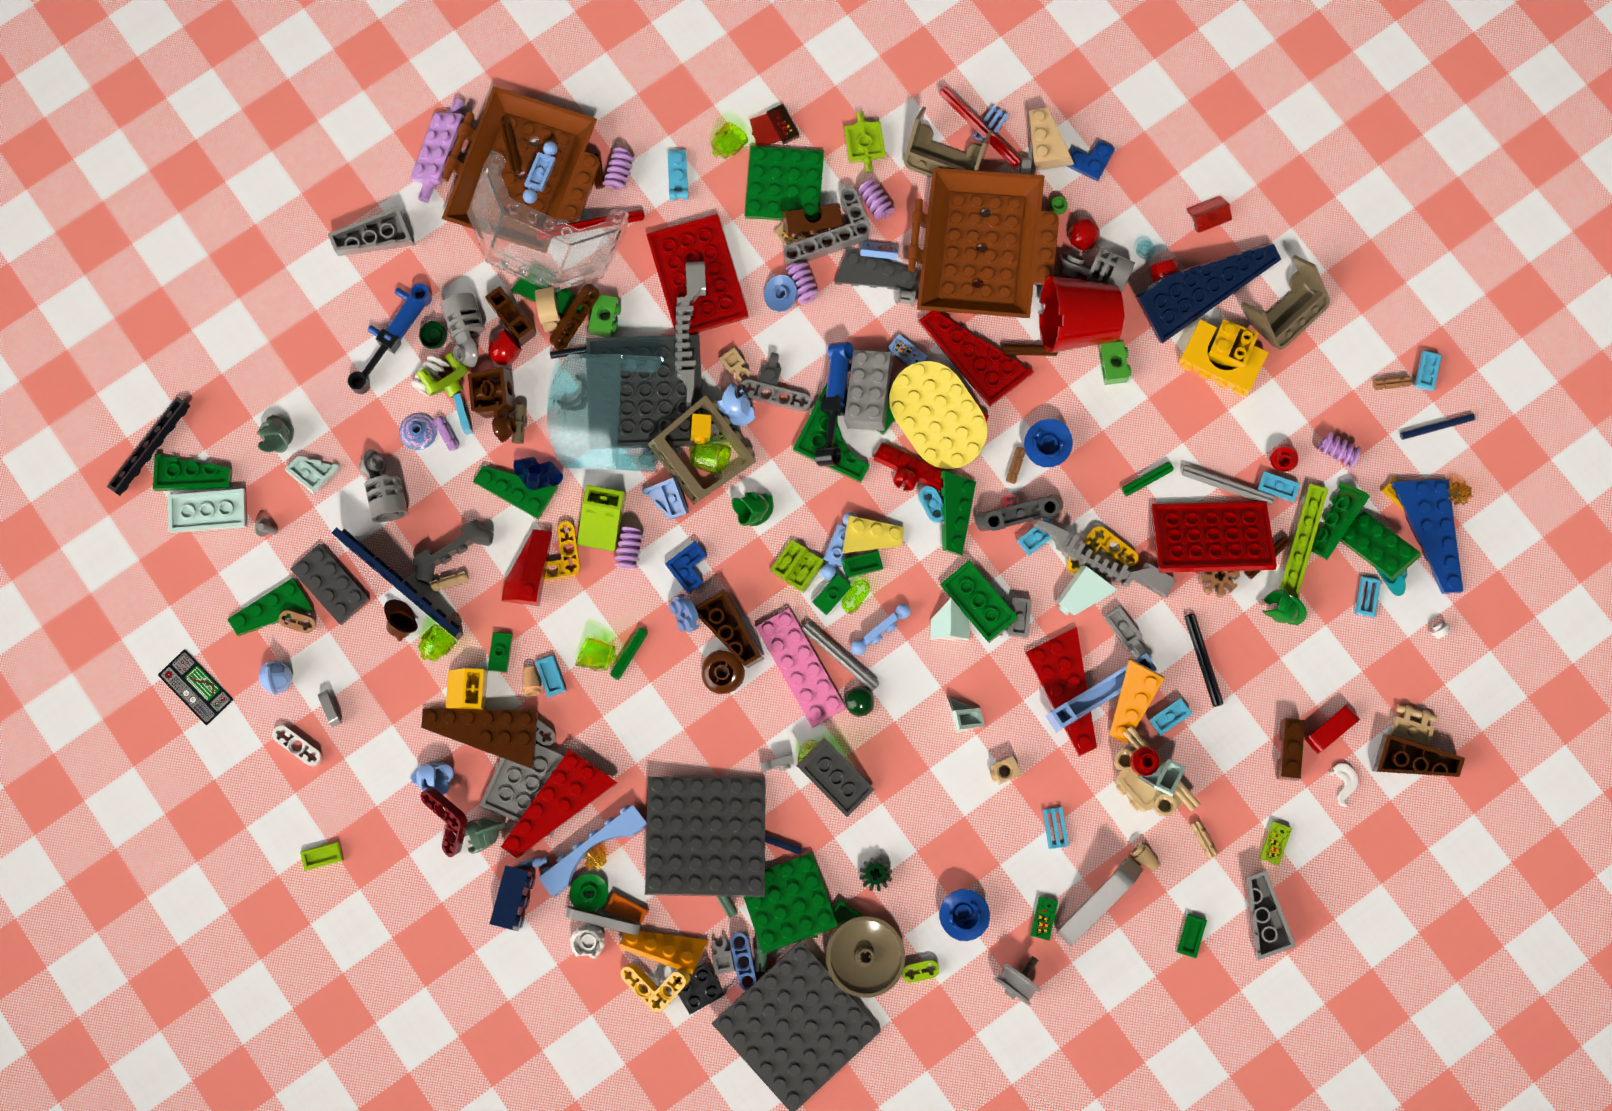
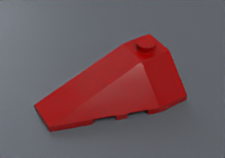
M533 529L505 580L501 601L540 607L552 531Z

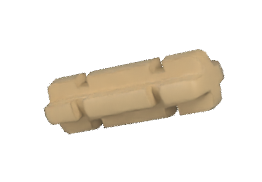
M463 571L458 573V575L453 574L440 578L439 581L438 579L432 580L430 586L432 591L436 592L441 590L440 588L446 589L456 586L458 583L468 582V576Z
M1201 821L1191 824L1193 832H1196V837L1201 847L1205 849L1207 858L1216 856L1218 852L1212 846L1213 843L1206 830H1203L1204 826Z

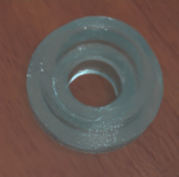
M1148 240L1139 242L1136 247L1137 255L1143 259L1152 257L1155 252L1154 244ZM1142 248H1147L1148 252H1143Z

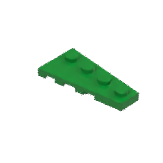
M536 263L530 267L511 289L512 293L521 295L531 302H536L535 290L554 287L558 299V310L562 316L565 315L576 298L575 294ZM583 305L577 308L576 313L583 309Z
M155 454L154 491L231 488V469L229 467L208 463L202 464L192 460L185 461L170 456L169 458Z
M482 466L473 481L474 484L537 520L540 519L558 489L557 486L486 466Z
M942 471L943 488H941V496L944 498V507H942V515L944 516L942 550L955 555H962L976 481Z

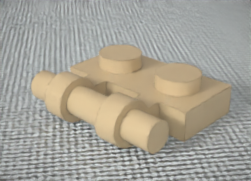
M1398 704L1396 711L1403 713V718L1394 717L1390 735L1429 747L1434 727L1427 726L1428 721L1435 723L1437 716L1430 714V711H1420L1413 709V706L1407 704L1406 706ZM1410 717L1420 718V723L1411 721Z

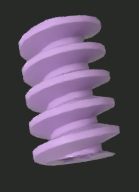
M614 148V154L611 155V161L606 170L607 174L604 177L603 185L611 189H625L626 185L622 182H628V178L624 175H630V171L626 170V168L631 169L633 166L628 162H634L635 159L630 156L629 151L623 148Z
M872 178L864 182L857 192L858 195L862 196V201L866 202V207L870 208L869 212L874 214L873 218L880 220L890 216L896 208L892 207L889 209L892 202H885L888 196H881L884 190H877L880 184H873L876 178Z
M807 262L794 263L786 267L788 276L794 280L797 286L798 304H806L813 301L815 295L819 293L818 289H812L816 286V283H810L814 277L807 276L811 273V269L805 270L809 266Z
M1330 432L1323 438L1317 452L1323 448L1324 456L1330 452V459L1337 456V463L1343 459V466L1351 463V470L1359 459L1361 447L1358 446L1354 449V443H1350L1347 446L1346 439L1340 442L1339 435L1333 439L1334 433Z
M622 527L621 530L624 533L620 534V538L623 541L618 542V546L621 548L616 550V553L619 555L615 556L614 559L618 563H614V565L626 569L637 568L638 566L633 564V561H639L635 554H639L641 551L636 549V547L643 546L638 539H644V536L636 528Z

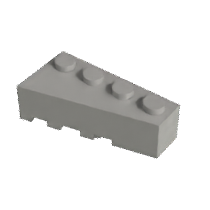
M398 206L328 234L334 251L338 256L415 246Z
M1264 870L1246 877L1256 959L1261 960L1296 947L1267 871Z

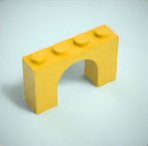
M1200 320L1178 364L1187 371L1198 373L1203 379L1215 381L1216 385L1222 388L1227 387L1233 390V393L1238 396H1247L1269 352L1254 346L1245 367H1237L1233 370L1219 369L1211 363L1208 357V346L1217 327Z

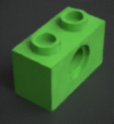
M599 294L592 308L588 327L590 335L613 337V333L617 332L618 322H616V317L620 315L622 307L619 304L618 297ZM603 314H610L608 319H601Z
M1124 341L1101 344L1099 354L1104 385L1127 383L1129 376H1131V366L1127 365L1126 358L1129 357L1128 348L1124 347ZM1118 360L1120 366H1114L1111 361Z

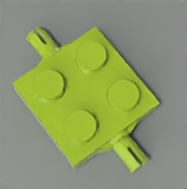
M859 111L856 113L858 123L844 126L849 163L864 162L866 172L869 173V169L870 172H873V160L886 158L880 121H865L864 111H861V117Z

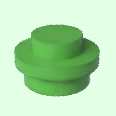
M1060 196L1052 198L1049 203L1050 211L1057 215L1065 213L1068 207L1067 201Z

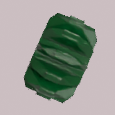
M871 858V866L865 861L863 864L867 870L863 868L859 870L861 873H866V875L860 876L859 879H867L863 883V887L870 883L869 891H873L874 885H876L879 892L881 891L880 884L885 888L888 887L884 880L892 881L891 877L886 876V874H891L892 870L885 871L889 864L886 862L881 866V858L878 859L877 864H875L874 858ZM875 869L879 870L881 878L877 877V880H873L870 872H874Z

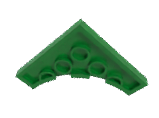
M827 383L793 448L794 452L815 461L817 448L826 446L829 416L820 411L822 398L826 397ZM837 416L833 447L839 448L841 461L837 466L825 467L862 483L869 465L856 457L847 448L840 433Z

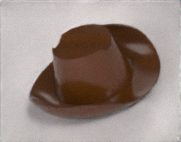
M716 650L705 658L702 665V680L710 691L716 694H728L738 689L743 683L745 670L734 654L724 650Z

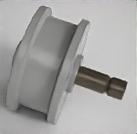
M1032 956L1021 972L1004 963L1005 969L998 978L994 977L993 980L1005 989L1004 993L1014 1000L1016 997L1030 1006L1029 1000L1036 991L1040 992L1041 989L1030 980L1028 975L1039 960Z

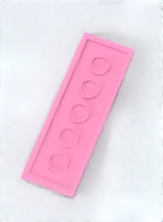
M789 608L756 626L759 635L812 728L846 709Z

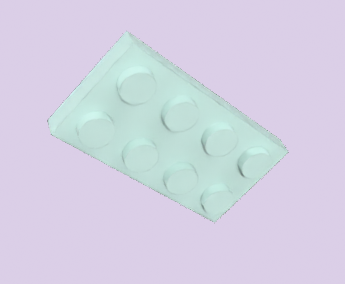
M245 489L168 495L169 533L247 527Z

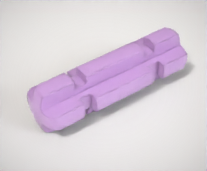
M439 416L434 420V424L436 427H439L438 431L443 441L447 442L448 450L454 451L459 445L454 440L455 437L449 426L446 425L447 422L444 417Z

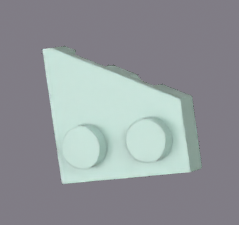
M297 456L285 468L289 475L313 494L339 470V466L336 464H325L320 460H310L303 456Z

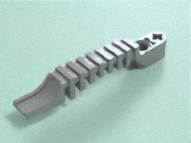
M704 261L685 262L687 295L685 297H677L675 371H677V377L686 386V407H690L692 404L694 370H696V360L692 361V351H690L689 325H691L690 320L694 311L691 305L699 296H706Z
M1041 520L1036 521L1033 525L1052 537L1056 549L1061 551L1063 556L1068 555L1071 560H1078L1080 565L1085 564L1091 570L1095 569L1097 574L1102 573L1105 578H1112L1114 583L1123 580L1121 585L1127 587L1134 580L1164 598L1168 597L1176 583L1173 577L1166 573H1159L1158 568L1149 563H1145L1141 570L1134 572L1128 571L1129 566L1126 564L1120 566L1117 571L1116 569L1119 564L1116 562L1110 564L1108 568L1109 560L1105 559L1098 563L1101 558L1100 555L1097 554L1092 559L1089 558L1093 550L1088 549L1087 551L1085 550L1084 554H1081L1086 545L1085 543L1081 542L1075 550L1072 549L1079 538L1078 535L1071 536L1067 545H1064L1070 534L1069 532Z

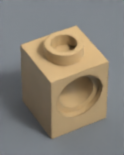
M1014 756L992 765L991 771H989L993 782L997 781L998 785L1021 775ZM1002 766L1007 767L1009 775H1000L999 768Z

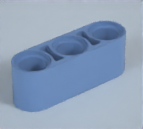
M736 933L731 938V949L739 986L747 991L748 988L743 986L742 979L745 976H750L753 979V984L757 980L749 940L744 934ZM741 936L745 939V945L742 948H737L734 945L736 937ZM742 956H746L749 959V965L745 968H741L738 965V960Z

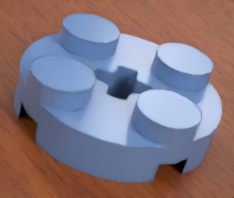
M680 594L673 598L672 603L669 604V609L677 619L679 630L681 632H692L699 628V624L696 625V620L699 619L693 602L690 599L686 600L684 598L685 594Z

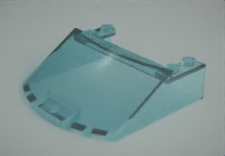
M569 354L553 380L547 408L550 441L557 459L563 468L658 473L653 457L638 454H619L618 447L622 371L654 373L660 369L661 363H664L662 357L623 354Z

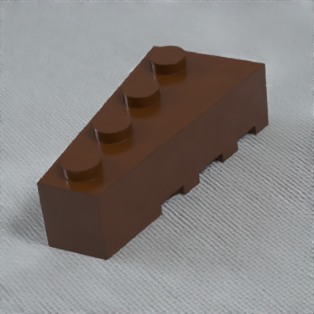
M722 590L695 606L701 621L745 667L750 668L765 659L728 592Z
M1383 734L1372 771L1460 777L1465 758L1390 734Z

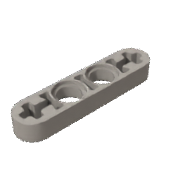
M748 379L740 384L739 389H743L744 392L745 389L743 387L751 385L753 390H757L756 387H759L758 396L752 390L746 393L748 398L799 412H806L811 407V399L804 393ZM769 389L772 392L769 398L762 397V390ZM788 394L790 397L789 401L786 403L779 400L780 395ZM793 396H796V401H802V399H805V402L808 403L804 404L803 407H800V403L794 401V405H791L793 402Z
M574 906L567 907L566 918L629 934H639L641 923L596 911L583 912Z

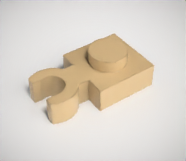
M735 348L719 358V361L730 375L734 372L736 373L738 382H742L740 377L742 373L750 377V371L742 367L745 365V361Z

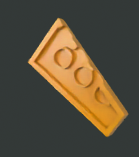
M1129 658L1109 735L1126 744L1129 740L1123 733L1131 726L1136 729L1165 676Z
M640 931L639 934L625 933L619 943V949L676 969L683 968L690 974H693L708 946V940L646 931Z

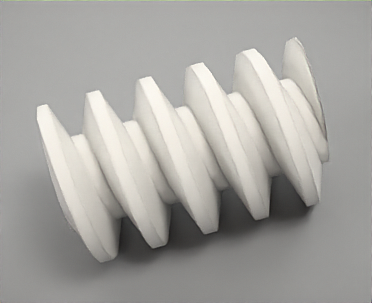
M429 355L427 357L429 362H424L423 366L427 368L434 380H441L442 377L439 373H446L443 366L450 367V365L437 356ZM415 375L417 381L412 380L411 385L421 394L430 397L426 393V387L420 378Z

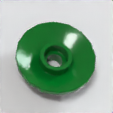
M590 873L575 879L570 887L569 895L575 908L589 913L603 907L607 902L609 891L604 879ZM588 892L593 893L591 898L586 897Z

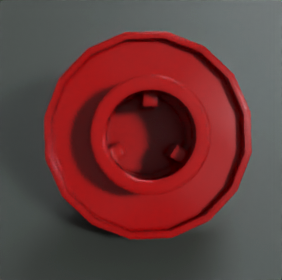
M1288 444L1274 447L1270 454L1271 465L1274 469L1281 472L1293 470L1299 461L1297 450Z
M1140 747L1131 754L1130 765L1136 774L1149 776L1154 774L1159 768V756L1152 748Z

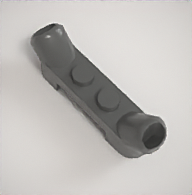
M1051 494L1046 497L979 512L976 515V525L980 531H996L1008 526L1052 517L1063 510V500L1060 495Z
M473 520L460 528L464 535L434 554H431L428 549L424 550L412 560L417 567L416 580L429 584L433 580L436 566L448 563L452 556L457 553H464L468 546L473 543L490 546L493 542V531L482 528L478 520Z

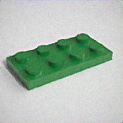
M1365 511L1355 518L1340 540L1345 546L1392 581L1421 557L1420 551Z
M970 560L940 584L988 643L992 642L1019 619Z

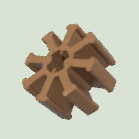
M1206 572L1208 575L1201 574L1198 578V583L1210 582V586L1206 587L1204 593L1209 595L1215 586L1217 588L1216 597L1222 598L1226 594L1224 587L1229 590V593L1237 587V584L1230 580H1237L1240 572ZM1217 574L1223 577L1220 581H1218L1219 578H1215Z

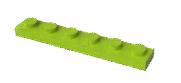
M1314 484L1308 485L1279 590L1284 588L1296 598L1299 596L1328 493L1327 488Z

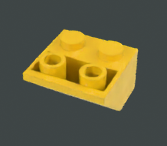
M1223 319L1208 354L1209 360L1222 367H1245L1259 333Z
M472 668L449 670L446 709L485 710L488 672L485 669Z

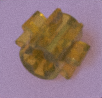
M1465 481L1460 484L1455 482L1452 484L1453 488L1447 489L1451 494L1448 499H1451L1454 505L1460 503L1462 505L1467 504V499L1473 497L1471 495L1472 487L1466 485Z
M593 847L584 856L587 860L584 865L590 871L593 868L598 871L607 862L604 858L607 853L601 847L598 850Z

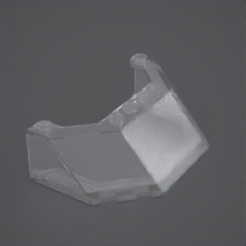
M491 150L483 165L467 212L485 262L543 289L554 287L555 293L568 287L584 284L593 279L603 278L626 232L629 213L620 209H614L609 212L605 222L580 230L510 198L501 176L506 165L503 155Z

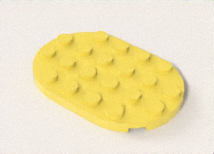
M923 361L908 366L896 377L890 390V409L894 419L918 454L929 464L944 469L959 468L973 461L985 445L987 422L982 410L958 375L941 363Z

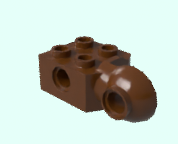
M501 367L468 374L471 410L484 418H494L492 421L493 432L500 442H506L513 433H516L515 420L509 415L515 409L512 373Z

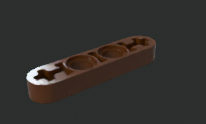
M586 284L582 287L552 333L550 344L557 350H562L569 344L597 301L600 292L594 285ZM583 305V309L576 313L577 308ZM573 321L572 326L566 329L568 322Z

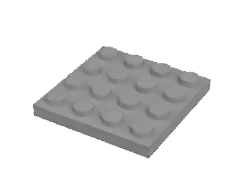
M536 744L534 770L501 758L480 806L518 822L559 765L564 755Z

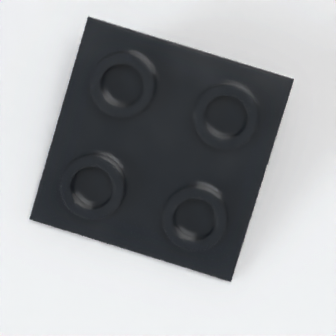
M707 963L697 967L693 974L689 973V983L678 994L689 1015L724 996ZM678 978L675 982L678 984L682 978Z

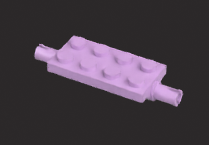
M453 99V104L448 113L434 112L410 179L423 184L418 200L424 203L430 202L433 189L437 187V184L443 183L441 178L445 171L446 160L452 153L458 138L457 132L461 123L465 120V116L461 114L465 102L461 99Z

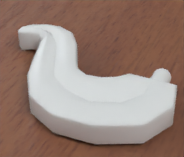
M1338 763L1329 774H1336L1337 777L1344 781V787L1339 792L1337 800L1342 807H1347L1348 804L1345 803V799L1355 791L1358 785V776L1355 770L1347 763Z

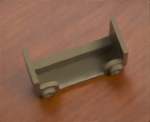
M923 106L915 119L904 157L905 166L910 170L932 177L933 168L979 171L993 131H988L982 145L973 143L968 147L966 153L932 141L934 135L932 128L922 124L927 108Z
M1296 255L1292 258L1298 271L1290 278L1291 292L1266 314L1264 310L1257 309L1245 302L1241 304L1250 324L1273 347L1279 350L1289 345L1328 308L1330 298L1316 265Z

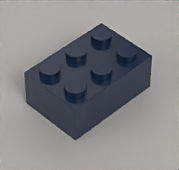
M505 865L490 925L518 931L519 928L523 927L525 916L522 915L524 908L527 909L529 906L530 897H528V893L535 884L534 873Z

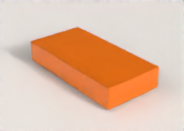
M613 892L604 909L617 917L633 920L641 924L649 911Z

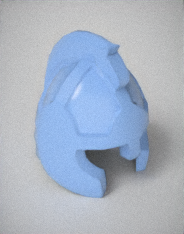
M732 383L725 390L723 398L716 401L719 407L718 411L722 416L725 415L730 420V424L738 426L747 425L756 417L754 415V408L750 406L749 398L743 389L739 391L742 394L739 397L737 393L738 388Z
M271 660L261 666L259 682L265 690L273 695H277L289 688L293 675L286 663L283 664L280 661Z
M431 761L418 767L410 777V780L414 785H418L422 791L433 787L444 796L450 789L449 783L453 779L454 772L452 767L444 762Z

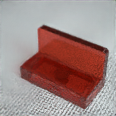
M1221 196L1187 208V213L1193 217L1195 231L1198 233L1232 220L1230 205Z

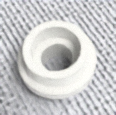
M1439 622L1432 627L1433 630L1430 633L1436 639L1442 638L1450 632L1448 623L1443 624V622Z

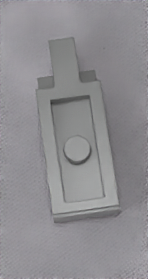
M1120 606L1103 617L1129 652L1133 650L1138 657L1147 652L1142 646L1144 640L1141 633Z

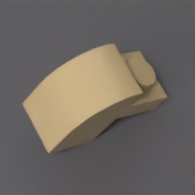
M554 287L535 290L540 323L543 325L545 333L554 331L561 321Z

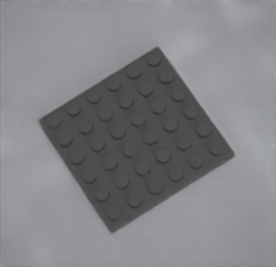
M689 335L692 361L696 360L694 393L690 407H686V386L677 377V371H675V336L586 338L590 449L650 448L647 445L702 398L699 335ZM703 408L697 409L692 414H703ZM692 414L665 437L670 447L704 446V444L690 441Z
M648 776L645 895L765 897L766 779Z
M801 941L711 1023L789 1111H796L881 1032L851 996L834 983L826 968Z

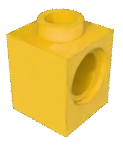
M692 414L690 441H694L697 444L709 442L711 415Z

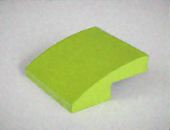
M791 539L770 571L804 594L825 564V561Z

